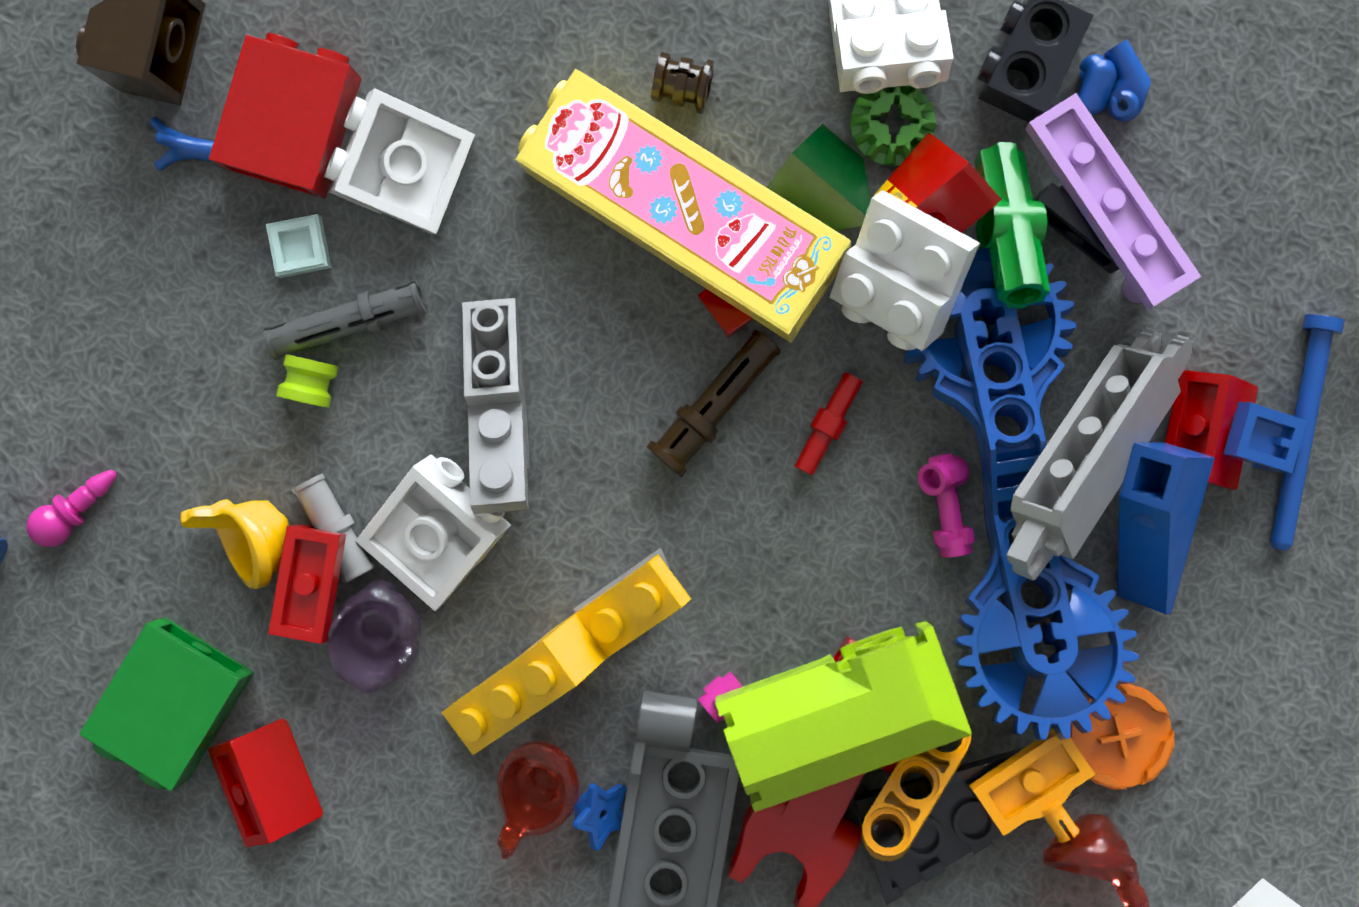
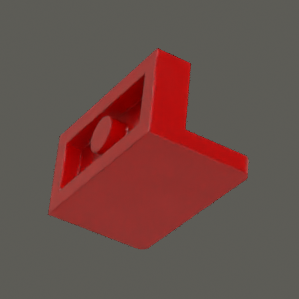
M1184 370L1178 379L1181 392L1172 405L1165 443L1215 457L1208 484L1236 490L1239 484L1243 460L1224 455L1223 453L1238 402L1255 403L1258 387L1233 375Z
M310 524L286 527L268 634L319 644L328 642L346 534L314 529L313 525Z
M286 719L276 720L245 735L225 740L207 748L245 847L270 844L323 815L319 800Z

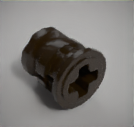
M661 52L653 77L652 101L660 102L663 98L672 99L673 105L684 107L686 102L695 104L696 112L703 114L710 95L714 74V60L708 59L703 66L694 65L692 58L682 57L680 61L671 60L669 53Z

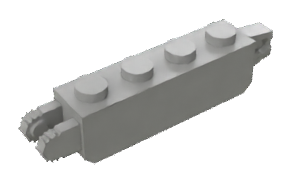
M1146 327V329L1140 332L1139 337L1135 339L1131 347L1122 344L1113 345L1013 495L1011 513L1015 519L1016 526L1012 533L1014 542L1006 556L1015 574L1035 581L1054 555H1062L1070 559L1075 558L1123 483L1133 443L1150 441L1180 394L1181 390L1178 379L1193 353V341L1189 340V337L1174 336L1170 345L1168 344L1164 352L1159 354L1158 352L1162 345V334L1158 330Z

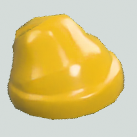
M225 499L211 506L195 507L181 513V526L185 528H215L232 567L246 586L251 589H260L269 585L272 575L280 568L286 527L290 525L288 519L268 500L233 504Z

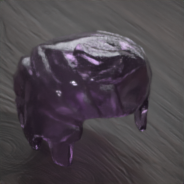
M385 580L372 581L358 591L356 595H350L346 598L345 603L341 605L339 612L329 627L327 637L329 659L333 671L342 681L365 694L387 687L401 679L413 667L419 654L422 637L421 618L412 604L406 601V597L396 591L394 583Z

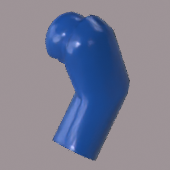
M1128 39L1103 54L1106 60L1113 62L1117 73V79L1108 100L1109 114L1114 119L1125 122L1135 119L1140 114L1151 85L1150 77Z
M1100 54L1086 57L1079 66L1081 70L1080 78L1083 82L1077 95L1091 116L1102 112L1106 108L1117 79L1113 62L1106 60Z

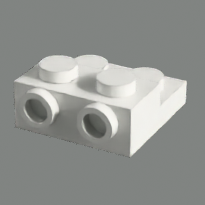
M828 0L840 92L857 91L869 94L887 87L910 85L914 88H927L938 82H947L953 62V53L946 10L941 11L939 0Z
M375 88L368 92L365 100L355 97L344 123V127L353 131L346 150L336 147L325 171L324 177L333 181L329 193L378 214H386L430 234H437L475 134Z
M882 190L872 197L856 245L844 253L830 298L843 305L842 313L851 321L857 323H868L871 321L887 330V338L894 346L904 350L918 348L923 351L943 333L979 242Z
M429 455L410 469L355 541L436 612L472 569L484 559L511 524L503 518L505 512L474 514L470 507V488L462 482L464 479L462 469L450 459L444 457L436 459L433 455Z

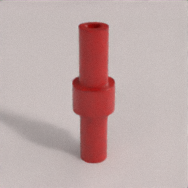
M844 372L825 409L819 407L810 427L814 430L794 467L811 476L814 475L832 439L838 441L848 422L844 420V417L863 384L862 380Z

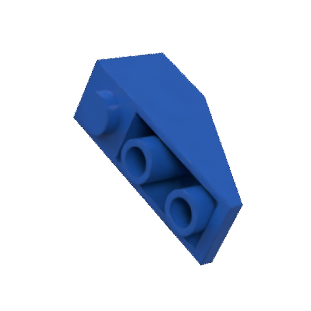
M1164 442L1133 443L1119 495V597L1166 615L1172 613L1215 457Z

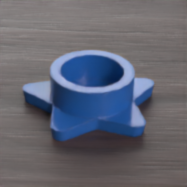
M591 783L588 790L582 794L576 804L575 820L572 826L575 829L588 832L590 848L592 850H600L610 832L621 830L623 818L621 806L626 793V787L621 783L607 791Z

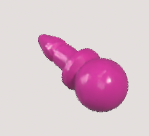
M108 470L95 475L86 481L85 486H80L70 494L68 500L58 494L52 499V505H44L35 509L29 515L26 523V530L30 539L43 547H55L64 543L69 538L72 527L80 526L84 523V518L79 512H84L96 502V498L102 497L107 493L116 479V472Z

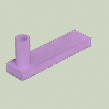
M1076 93L1029 122L1025 130L1125 276L1122 291L1129 301L1143 303L1146 309L1150 310L1201 277Z

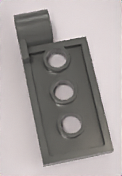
M644 690L608 907H717L739 772L731 754L690 748L697 707L696 698ZM679 762L693 764L700 774L696 785L689 789L675 787L668 777L670 769ZM678 815L685 818L691 827L689 835L684 840L672 842L664 838L659 826L666 817ZM668 868L677 872L682 880L679 889L671 894L657 892L651 884V877L656 871Z

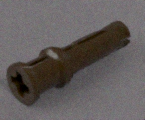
M755 330L749 340L719 372L718 376L693 405L689 406L686 404L684 407L680 406L676 411L678 418L657 442L650 441L646 448L682 478L687 472L685 465L705 442L712 443L715 440V434L718 432L715 426L748 390L770 362L781 353V350L763 333Z

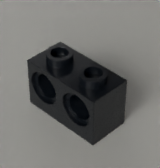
M1014 0L999 30L1008 34L1000 52L994 49L989 51L976 78L985 83L978 99L1027 122L1048 111L1094 14L1064 0H1025L1023 3ZM1041 22L1047 25L1052 33V40L1042 41L1036 38L1031 32L1030 23ZM1014 69L1023 72L1029 80V89L1018 90L1012 87L1007 79V71Z

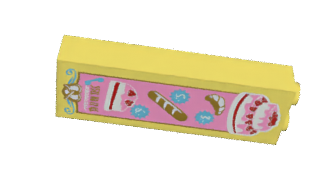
M575 68L569 79L559 82L552 91L548 100L549 109L538 126L532 125L524 133L518 146L519 154L515 160L527 174L792 343L838 274L844 253L851 248V240Z

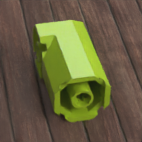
M926 621L915 623L914 626L917 634L905 637L902 626L892 628L840 648L843 660L837 663L829 654L819 660L715 696L719 716H724L728 727L724 729L728 745L747 796L750 795L754 812L972 735L931 624Z

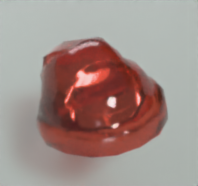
M545 741L526 742L513 749L501 765L497 785L505 825L498 837L497 845L501 850L502 858L505 860L509 859L526 836H539L561 826L572 815L579 801L580 781L577 770L570 757L553 744Z
M1084 814L1073 821L1080 830L1075 837L1065 828L1064 830L1071 840L1060 843L1055 835L1050 840L1048 848L1043 851V865L1109 881L1116 888L1125 907H1150L1148 897L1139 883L1137 862L1132 857L1127 842L1109 817L1101 814Z

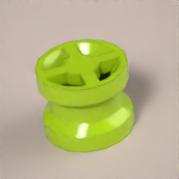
M285 354L283 365L287 370L285 382L278 385L276 396L330 408L332 397L328 392L330 381L337 377L339 366Z

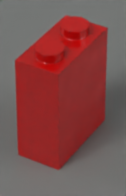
M267 33L265 40L246 34L209 160L225 170L326 199L331 180L324 177L325 171L335 148L341 149L347 129L344 127V123L349 109L357 96L362 78L349 65L350 59L338 52L318 48L315 55L298 50L299 44L278 34Z

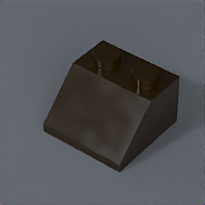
M103 0L90 8L86 25L82 26L78 32L76 40L77 64L120 92L181 106L206 4L202 0Z

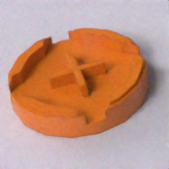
M1131 683L1116 685V688L1126 698L1124 703L1116 705L1107 701L1104 702L1111 715L1109 720L1101 722L1089 714L1092 731L1082 734L1070 722V737L1096 774L1090 780L1113 790L1127 789L1126 787H1133L1138 784L1142 786L1154 780L1168 765L1175 745L1174 730L1171 729V721L1168 717L1170 715L1165 705L1149 690ZM1083 693L1088 702L1091 703L1093 700Z

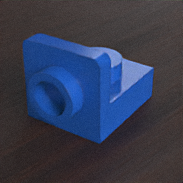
M1238 402L1223 454L1252 463V467L1260 470L1292 474L1295 462L1303 449V435L1307 421L1252 402Z

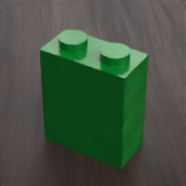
M166 617L147 622L79 735L92 742L93 750L100 756L112 761H123L139 771L138 777L149 786L173 791L191 778L207 752V748L210 747L255 672Z

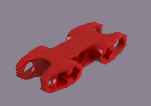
M848 636L845 638L833 656L836 663L843 660L840 648L856 640ZM899 761L879 769L892 774ZM864 774L754 812L750 802L744 814L739 840L728 867V877L743 883L765 855L778 851L793 854L804 865L802 879L796 889L793 904L796 907H817L832 887L843 877L859 845L862 826L843 817Z

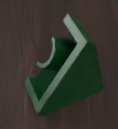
M824 124L816 129L790 154L766 187L835 231L862 227L871 201L863 158Z

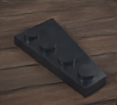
M1025 747L960 765L908 851L901 858L894 861H881L871 855L886 905L903 896V891L923 879L927 882L946 871L944 867L968 853L973 852L975 854L993 844L991 840L1001 835V832L969 785ZM925 776L900 783L903 793L914 800L924 799L932 792L931 784ZM1078 787L1072 790L1066 801L1079 794ZM883 788L854 796L862 825L868 811ZM882 819L876 822L871 829L873 840L884 848L897 846L903 840L901 827L890 819ZM1029 820V821L1024 822L1023 824H1021V825L1018 826L1017 828H1020V827L1024 826L1025 824L1031 822L1032 820Z

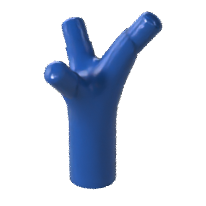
M158 117L151 118L149 123L157 132L154 137L155 142L169 147L167 153L154 164L158 170L162 171L170 164L186 159L212 162L209 160L214 141L187 136L167 127Z

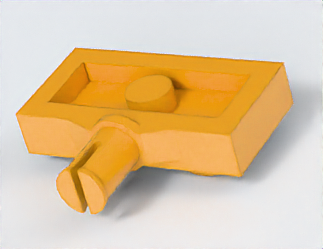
M1054 729L1049 731L1046 740L1034 741L971 783L969 787L1003 836L1026 821L1044 817L1057 836L1058 841L1064 843L1071 839L1059 823V820L1073 837L1080 830L1074 824L1062 804L1066 801L1072 790L1096 774L1071 737L1059 740Z

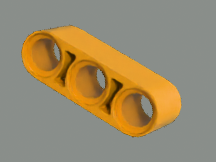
M971 735L959 739L960 746L952 752H941L934 748L899 761L868 811L862 825V841L870 855L881 861H894L901 858L908 851L963 761L971 742ZM910 773H919L929 780L932 792L924 799L914 800L903 793L900 786L901 780ZM882 819L895 821L902 829L903 840L892 848H884L878 845L871 835V829L876 822Z

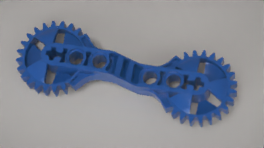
M989 248L977 249L949 319L958 317L954 325L955 338L935 340L923 351L918 348L907 350L903 359L905 364L920 361L922 366L917 373L916 380L920 382L933 376L936 382L931 395L939 401L954 407L969 421L975 430L982 462L984 520L991 554L988 568L981 582L965 600L968 606L976 613V616L961 615L957 620L970 633L953 640V645L968 650V656L957 661L955 668L971 669L973 676L962 687L964 690L979 687L983 692L975 704L977 709L988 706L991 703L997 707L992 719L993 724H1000L1010 716L1014 718L1012 728L1013 734L1016 736L1022 735L1028 725L1033 724L1036 740H1046L1050 726H1053L1059 740L1070 738V722L1082 734L1092 731L1089 714L1101 722L1107 721L1111 718V715L1104 702L1107 701L1119 705L1126 701V698L1116 688V685L1135 682L1136 678L1123 670L1122 667L1123 664L1138 660L1139 654L1125 650L1123 642L1137 636V633L1133 630H1120L1118 622L1129 614L1127 609L1111 611L1107 606L1112 601L1116 592L1110 590L1098 596L1094 591L1099 575L1074 562L1072 559L1062 555H1054L1035 581L1015 574L1011 563L1008 562L1006 554L1011 547L1009 533L1016 526L1015 519L1011 513L1013 495L1046 447V438L1040 416L1041 401L1047 388L1055 381L1065 367L1058 357H1066L1072 349L1073 345L1063 338L1071 336L1076 328V323L1062 318L1069 315L1075 305L1074 301L1057 299L1067 285L1065 281L1049 283L1050 293L1045 300L1029 305H1045L1049 318L1020 326L1016 308H1006V304L998 300L996 289L991 288L994 274ZM1052 263L1045 265L1047 277L1054 267ZM977 316H983L984 321L975 320ZM985 324H994L988 336ZM988 339L989 345L983 347ZM987 365L1002 367L1008 375V381L1005 383L990 381L986 377L983 367ZM961 370L963 374V379L960 378ZM998 416L1013 418L1019 425L1020 434L1017 436L1002 434L995 425V418ZM1023 583L1036 584L1043 590L1045 603L1042 609L1029 607L1021 597ZM1066 589L1071 591L1069 600ZM1045 617L1050 618V623L1041 628L1040 624L1032 628L1027 626V623H1034ZM1108 633L1110 645L1078 651L1077 637ZM1042 640L1045 645H1054L1056 649V654L1048 657V660L1045 655H1036L1034 651V645ZM1011 648L1015 661L981 666L979 654ZM1028 676L1034 679H1044L1030 715L1019 711L1021 697ZM1080 689L1093 700L1091 703L1088 702Z

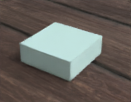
M315 214L266 224L276 277L284 278L332 268L322 216Z

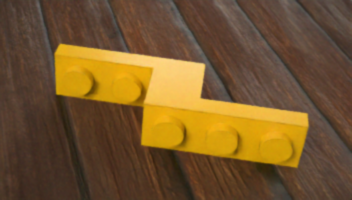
M657 554L550 630L519 657L456 700L441 713L471 754L474 755L576 687L609 656L681 609L691 598Z

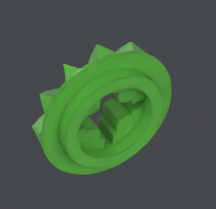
M910 85L887 87L878 92L862 94L854 105L850 120L852 137L858 149L870 160L887 166L900 165L929 132L934 135L937 126L933 102L927 99L920 88H914ZM894 101H897L900 118L908 119V122L912 123L909 126H901L894 139V143H891L888 125L881 124L877 120L879 117H887Z

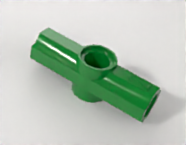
M998 142L990 148L980 150L974 160L976 171L1002 199L976 221L977 240L981 248H989L998 300L1004 302L1006 308H1026L1031 304L1043 302L1050 293L1042 244L1047 231V212L1041 201H1033L1024 152L1018 150L1016 143Z

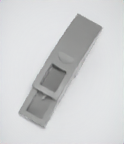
M515 298L463 302L464 398L468 405L470 507L474 514L529 509L527 469H530L529 439L517 302Z

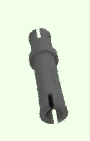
M415 279L410 281V283L375 294L367 290L358 293L356 300L313 312L278 325L264 327L263 338L271 357L274 360H278L284 357L285 354L290 355L369 330L372 334L383 331L385 324L417 314L427 313V303L423 290Z

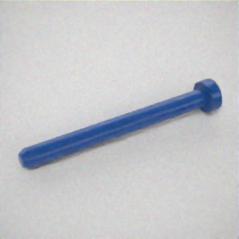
M1306 314L1304 316L1302 329L1309 330L1310 336L1294 417L1306 420L1307 425L1303 435V449L1295 462L1293 473H1283L1270 538L1272 548L1288 551L1293 545L1333 334H1343L1345 320L1341 318L1316 314Z

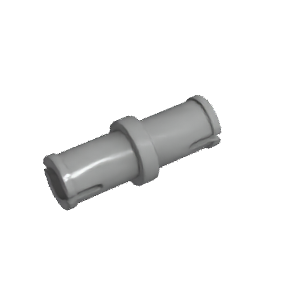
M323 473L292 489L293 494L297 496L314 529L346 534L340 569L343 583L375 567L370 562L364 549L355 541L357 537L350 526L355 522L350 514L345 516L325 481Z

